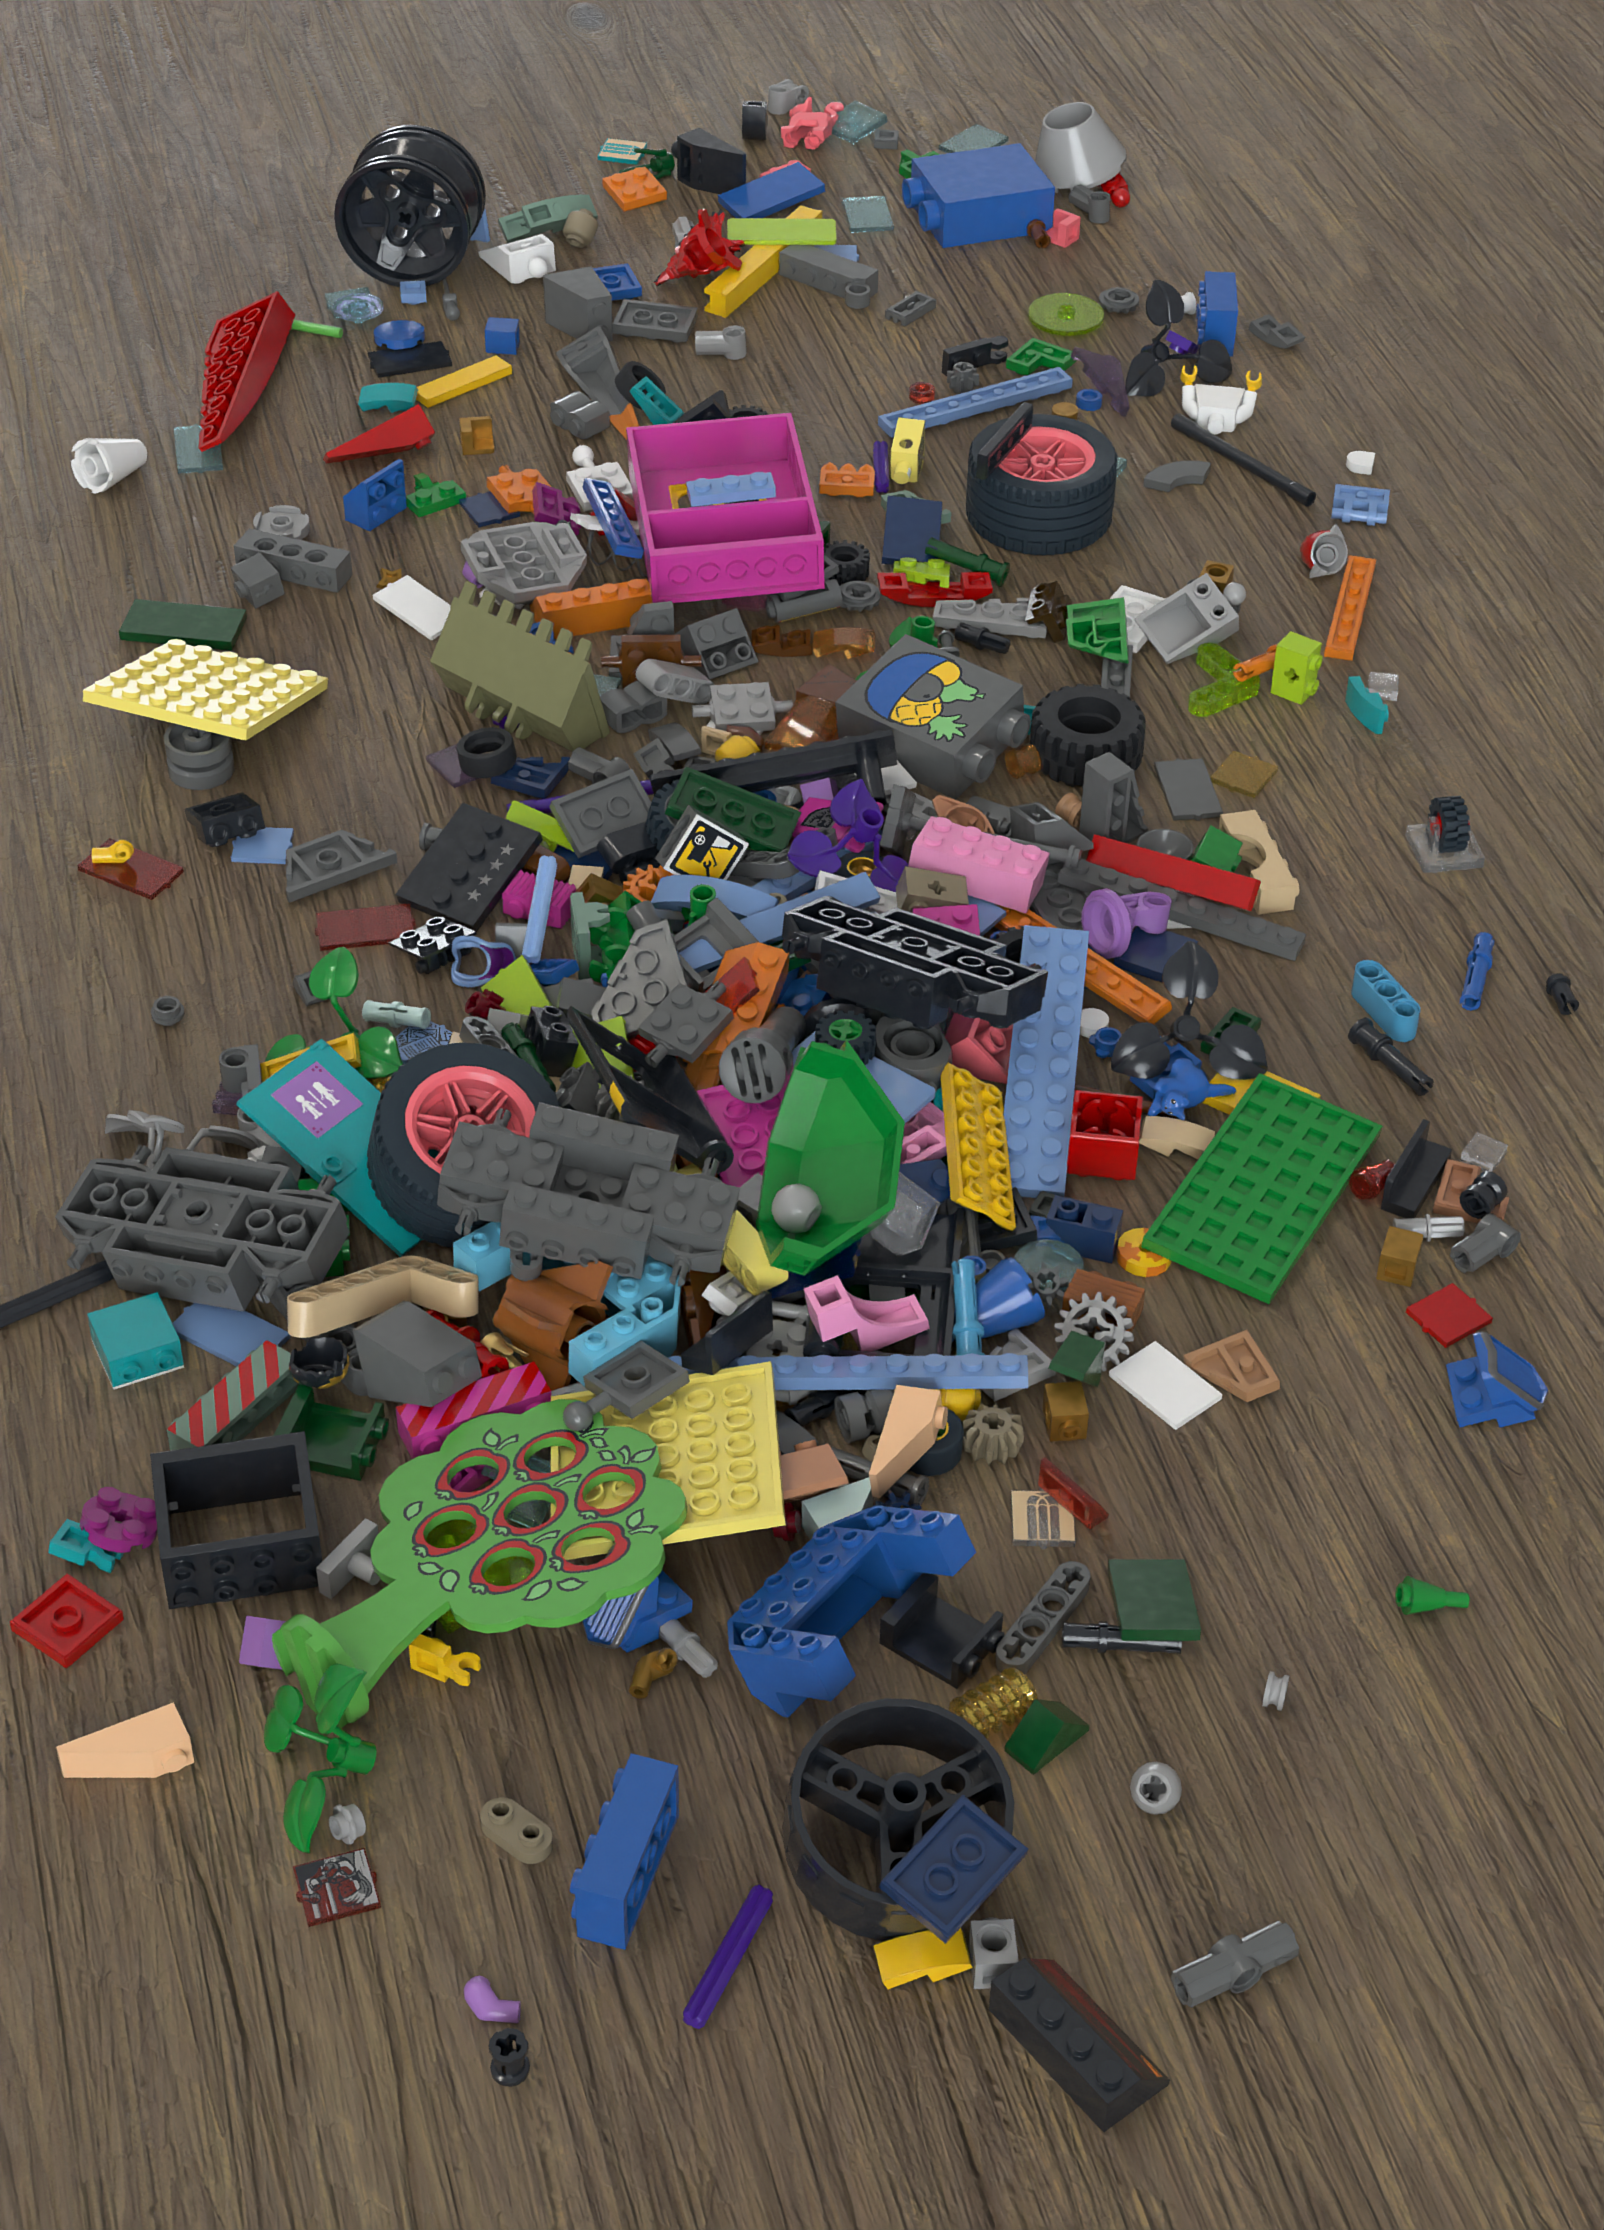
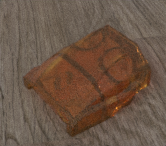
M812 695L796 699L794 706L783 717L776 729L767 737L765 749L778 751L784 747L796 748L807 746L816 741L828 742L838 740L836 705Z

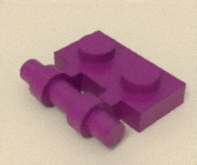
M536 482L532 490L534 521L556 525L562 519L567 522L570 521L571 529L577 536L581 525L576 524L575 521L570 519L571 513L580 514V505L576 498L562 497V490Z

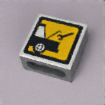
M688 805L655 859L665 870L674 875H698L729 880V875L736 864L743 859L749 844L739 833Z

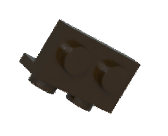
M1058 581L1048 584L1041 583L1031 590L1025 618L1028 625L1043 621L1054 643L1065 640L1067 631L1066 619H1068L1067 605H1072L1070 597L1067 594L1064 595Z

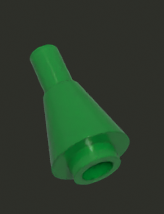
M1406 1576L1403 1582L1397 1585L1395 1592L1396 1604L1401 1607L1404 1615L1441 1609L1444 1606L1468 1608L1470 1601L1469 1594L1466 1592L1445 1591L1443 1588L1410 1576Z

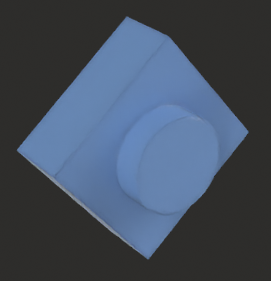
M425 281L400 282L401 303L416 305L421 302H427Z

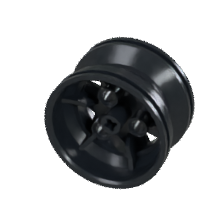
M401 125L384 130L365 145L354 165L352 173L348 176L338 194L334 220L341 245L360 269L383 283L400 287V282L425 281V286L438 283L458 267L468 248L470 238L482 218L486 203L483 176L471 154L458 141L439 130L420 125ZM393 169H407V170H410L407 175H405L404 173H402V172H400V171H392V172H391V170H393ZM435 183H436L439 187H441L444 192H442V191H440V190H434V188H435ZM391 185L397 186L398 189L393 188ZM366 187H368L374 197L365 200ZM431 204H435V205H437L439 208H435V207H433ZM453 227L452 233L446 239L442 228Z

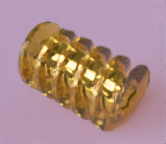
M1007 1667L1000 1675H994L988 1682H981L975 1689L966 1691L962 1697L954 1698L949 1704V1711L965 1719L988 1739L990 1737L989 1729L993 1733H999L1002 1730V1722L1005 1725L1011 1726L1015 1722V1715L1018 1718H1023L1028 1711L1027 1706L1030 1708L1033 1701L1038 1699L1033 1684L1026 1675L1014 1667Z

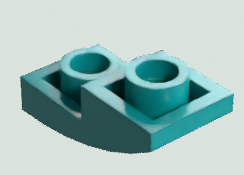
M379 383L363 386L358 405L363 412L379 409L385 405L391 413L408 410L415 406L418 388L416 385L405 383Z
M1360 676L1349 677L1345 698L1347 706L1365 727L1375 734H1382L1384 722H1387L1389 717L1387 704H1383L1379 692L1370 693L1369 689L1364 687Z

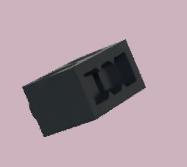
M531 1006L524 1034L527 1039L534 1043L536 1055L548 1075L561 1077L565 1071L572 1067L579 1043L563 1010L554 1006H544L543 1008Z

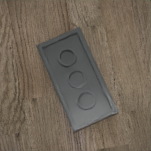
M1058 860L1048 861L1043 885L1029 909L1057 928L1083 930L1081 923L1082 910L1090 893L1057 883L1059 872L1066 862Z

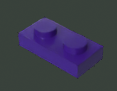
M1171 330L1165 340L1171 342L1169 348L1180 354H1188V352L1196 354L1200 347Z

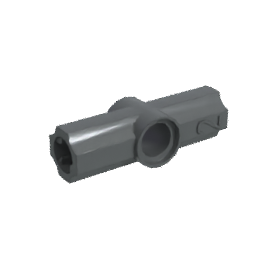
M1277 1921L1241 1939L1236 1934L1225 1936L1211 1947L1207 1955L1172 1971L1171 1982L1176 1996L1183 2006L1188 2005L1192 2008L1229 1989L1233 1993H1241L1248 1990L1259 1981L1264 1972L1298 1956L1299 1946L1295 1939V1933L1287 1923Z

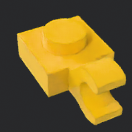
M420 1634L409 1645L411 1669L444 1683L448 1678H451L459 1685L469 1686L471 1683L470 1673L463 1669L472 1668L476 1671L481 1669V1661L478 1655L472 1652L453 1655L451 1646L446 1645L438 1638H429Z

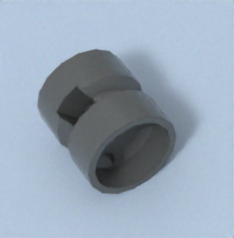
M891 1389L865 1390L862 1396L858 1392L836 1396L834 1403L835 1415L840 1432L847 1443L867 1439L872 1431L876 1435H881L894 1395Z

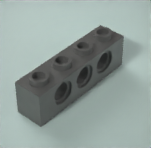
M250 528L234 545L236 564L261 553L279 572L280 579L338 593L352 576L351 552Z

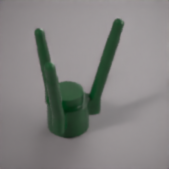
M635 148V153L655 156L651 158L650 164L621 169L619 173H623L638 167H646L658 173L654 175L658 180L665 176H671V172L675 168V162L670 152L667 153L666 149Z

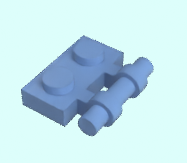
M1336 484L1331 518L1342 519V522L1350 523V520L1367 522L1366 525L1375 526V523L1386 524L1390 490Z

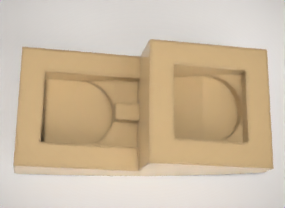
M1146 1116L1142 1122L1139 1143L1167 1157L1170 1156L1174 1149H1177L1199 1159L1214 1138L1215 1131L1180 1119Z

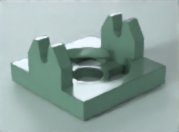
M575 892L570 895L571 936L574 958L580 969L577 971L578 980L591 978L588 966L592 959L602 963L601 948L598 945L591 946L589 928L600 927L610 922V913H608V905L599 902L584 903L583 892Z

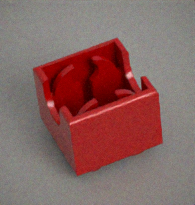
M1074 1091L1067 1174H1076L1081 1177H1106L1114 1180H1135L1140 1140L1142 1096Z

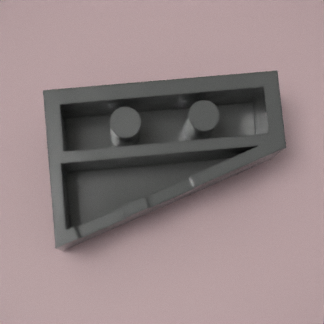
M1110 752L1085 763L1079 832L1091 842L1095 834L1130 843L1149 830L1143 823L1142 816L1145 814L1143 808L1138 803L1137 798L1140 794L1134 770Z

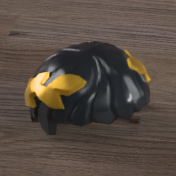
M322 1336L318 1339L311 1338L307 1342L306 1347H303L301 1351H297L296 1348L292 1350L288 1369L297 1383L311 1388H329L340 1382L347 1374L349 1356L346 1346L342 1343V1340H336L334 1337L327 1338Z

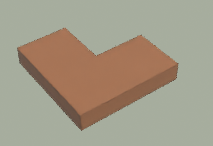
M1447 1159L1433 1213L1448 1217L1461 1216L1465 1221L1479 1223L1481 1219L1471 1217L1464 1211L1459 1197L1466 1187L1472 1185L1474 1179L1480 1174L1481 1167ZM1505 1197L1491 1212L1503 1221L1509 1197Z

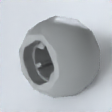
M1161 1762L1146 1763L1139 1767L1132 1776L1130 1783L1131 1797L1136 1806L1144 1812L1153 1815L1165 1814L1172 1810L1180 1800L1182 1793L1181 1780L1176 1771L1167 1764Z

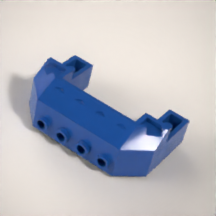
M875 1505L816 1530L812 1536L813 1538L800 1550L794 1552L789 1557L788 1562L776 1574L768 1577L764 1585L751 1598L742 1602L739 1610L727 1620L729 1651L750 1693L779 1715L787 1718L807 1698L832 1701L856 1677L839 1640L881 1597L899 1599L922 1573L954 1576L976 1553L959 1514Z

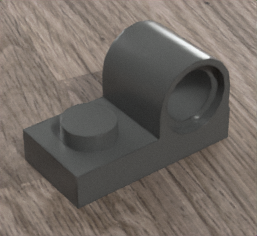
M258 1044L228 1048L220 1054L221 1081L223 1088L227 1092L242 1093L243 1097L262 1083Z

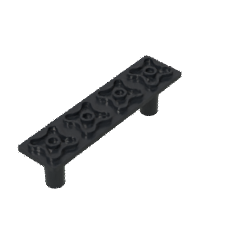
M875 730L861 736H844L839 740L828 742L816 741L807 746L796 748L784 747L774 752L764 754L757 752L747 757L737 759L724 758L715 763L704 765L692 764L688 767L749 792L856 773L857 780H863L874 800L885 806L887 800L881 768L897 765L893 731ZM685 768L677 770L665 769L656 774H651L650 782L654 796L659 789H662L663 785L667 783L671 785L672 781L680 780Z

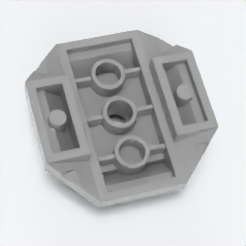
M530 522L480 530L472 534L469 539L465 538L461 541V552L475 578L480 584L496 595V600L500 605L504 599L514 603L516 606L532 603L537 596H543L552 592L571 591L587 564V554L570 525L566 523L552 525L544 522Z

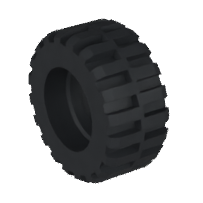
M1076 684L1075 687H1061L1059 691L1053 690L1043 697L1033 710L1029 752L1034 764L1038 766V769L1045 776L1049 774L1050 778L1056 782L1062 781L1067 786L1074 787V785H1078L1083 788L1085 763L1108 752L1112 753L1135 772L1142 762L1146 719L1138 704L1132 701L1128 695L1124 693L1119 694L1116 689L1110 687L1105 689L1101 688V685L1095 684L1093 686Z

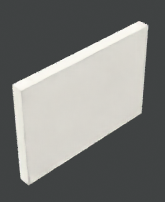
M1156 1341L1109 1371V1376L1175 1430L1222 1399V1394Z

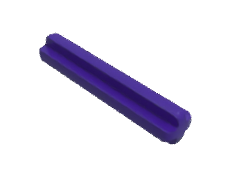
M876 441L873 444L875 491L887 493L890 484L888 444L885 441Z

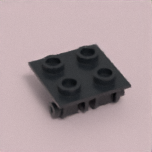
M434 917L429 919L426 925L416 930H408L401 933L399 938L389 942V944L417 957L418 961L415 962V968L418 973L429 974L441 968V966L447 965L448 961H455V957L452 954V941L456 937L474 936L477 933L443 917ZM474 947L460 949L461 957L471 953V949Z

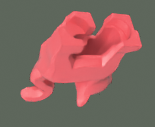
M808 97L805 103L796 105L789 112V125L781 127V138H783L784 147L795 148L800 139L803 138L806 149L815 150L832 134L833 126L839 117L836 112L843 111L844 105L840 102H832L825 107L824 113L812 112V97Z

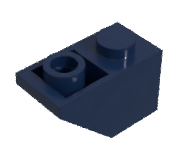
M1055 1195L1046 1218V1224L1077 1256L1112 1264L1121 1236L1123 1210Z

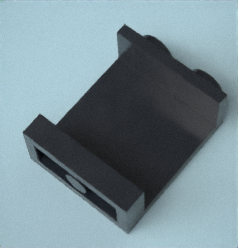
M922 1573L880 1619L879 1644L958 1689L967 1677L971 1679L977 1674L982 1660L989 1652H996L998 1643L1005 1636L1004 1632H1002L1003 1613L996 1611L983 1624L938 1598V1576Z

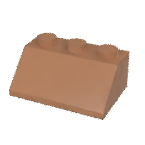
M811 1440L794 1445L795 1452L781 1455L780 1451L784 1503L818 1496L849 1483L847 1475L829 1443L817 1446L816 1440Z

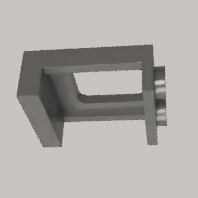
M718 898L707 904L706 915L674 936L679 953L696 941L704 939L722 958L727 950L759 942ZM679 954L689 988L699 993H706L711 988L719 968L702 979Z

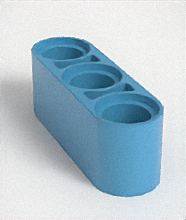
M1373 960L1358 962L1355 966L1351 989L1353 998L1393 1040L1398 1042L1413 1040L1416 1036L1419 1022V1004L1380 963Z

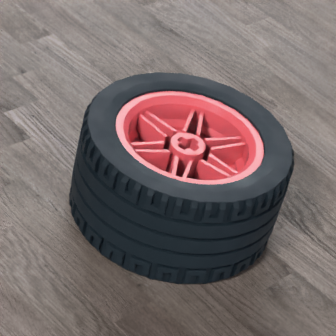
M1033 414L1032 428L993 473L986 480L976 478L978 453L1009 418L990 424L979 432L972 441L969 450L966 515L971 526L981 537L996 546L1018 553L1057 555L1083 549L1096 542L1107 532L1112 522L1117 453L1112 443L1103 433L1075 419L1057 415Z
M460 1042L439 1045L408 1059L406 1064L399 1066L398 1071L392 1074L391 1079L387 1081L384 1090L381 1092L368 1144V1176L372 1180L371 1187L375 1191L376 1198L381 1201L383 1209L406 1231L417 1235L420 1239L453 1248V1242L466 1236L463 1235L464 1228L461 1235L455 1231L459 1215L437 1205L440 1172L459 1121L477 1126L493 1124L497 1110L503 1108V1115L506 1109L512 1115L507 1128L516 1135L529 1138L530 1128L539 1102L561 1107V1103L557 1100L556 1093L550 1088L549 1082L525 1060L506 1050L480 1043ZM435 1149L438 1151V1155L433 1158L428 1154V1150ZM473 1221L470 1233L491 1221Z

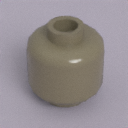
M581 208L579 211L570 212L563 227V235L566 237V242L577 248H583L591 244L598 228V222L593 217V213L587 209Z

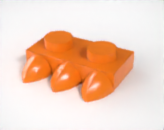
M829 462L821 468L819 494H827L829 496H873L875 471L872 466L865 464L857 472L850 463L843 465L838 471L837 467Z

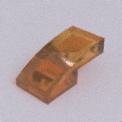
M842 627L814 632L812 649L816 658L844 650L847 659L874 652L876 635L874 630Z

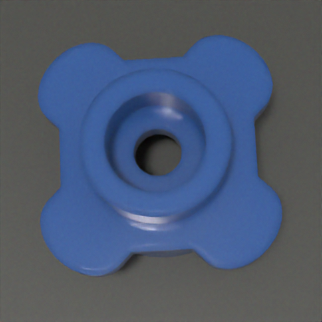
M1104 1027L1099 1029L1096 1034L1090 1036L1089 1043L1095 1047V1054L1098 1057H1112L1113 1050L1122 1034L1115 1028Z

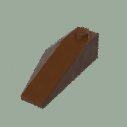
M721 1264L719 1272L708 1273L690 1270L686 1274L685 1283L681 1286L680 1310L689 1348L705 1337V1334L717 1325L719 1313L710 1307L709 1301L702 1294L710 1283L727 1273L724 1264Z

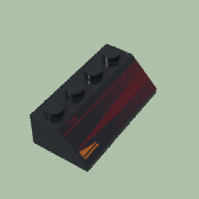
M1023 1958L991 1981L989 2011L1103 2132L1107 2131L1169 2085L1170 2079L1055 1960Z

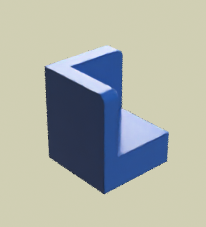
M489 317L485 327L486 352L516 355L520 344L519 319Z

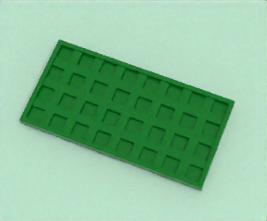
M1259 1073L1144 1235L1141 1247L1270 1304L1376 1143L1383 1126Z

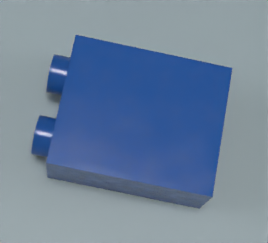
M1021 143L912 158L911 178L904 179L902 182V197L906 208H914L916 210L922 230L931 231L942 248L1027 236L1028 223L1034 219L1044 222L1046 226L1045 231L1051 229L1053 225L1055 186Z

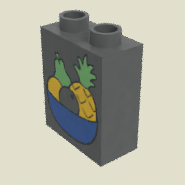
M907 634L895 643L835 702L838 739L844 736L866 735L875 730H892L897 760L916 782L955 800L974 781L977 783L985 782L995 767L996 758L1008 746L1013 748L1020 746L1025 740L1031 724L1030 716L1024 713L1023 685Z

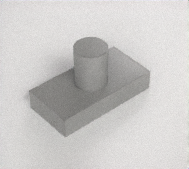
M365 1518L316 1567L319 1593L332 1599L354 1576L371 1585H375L380 1581V1577L374 1572L370 1552L373 1542L378 1535L377 1524Z

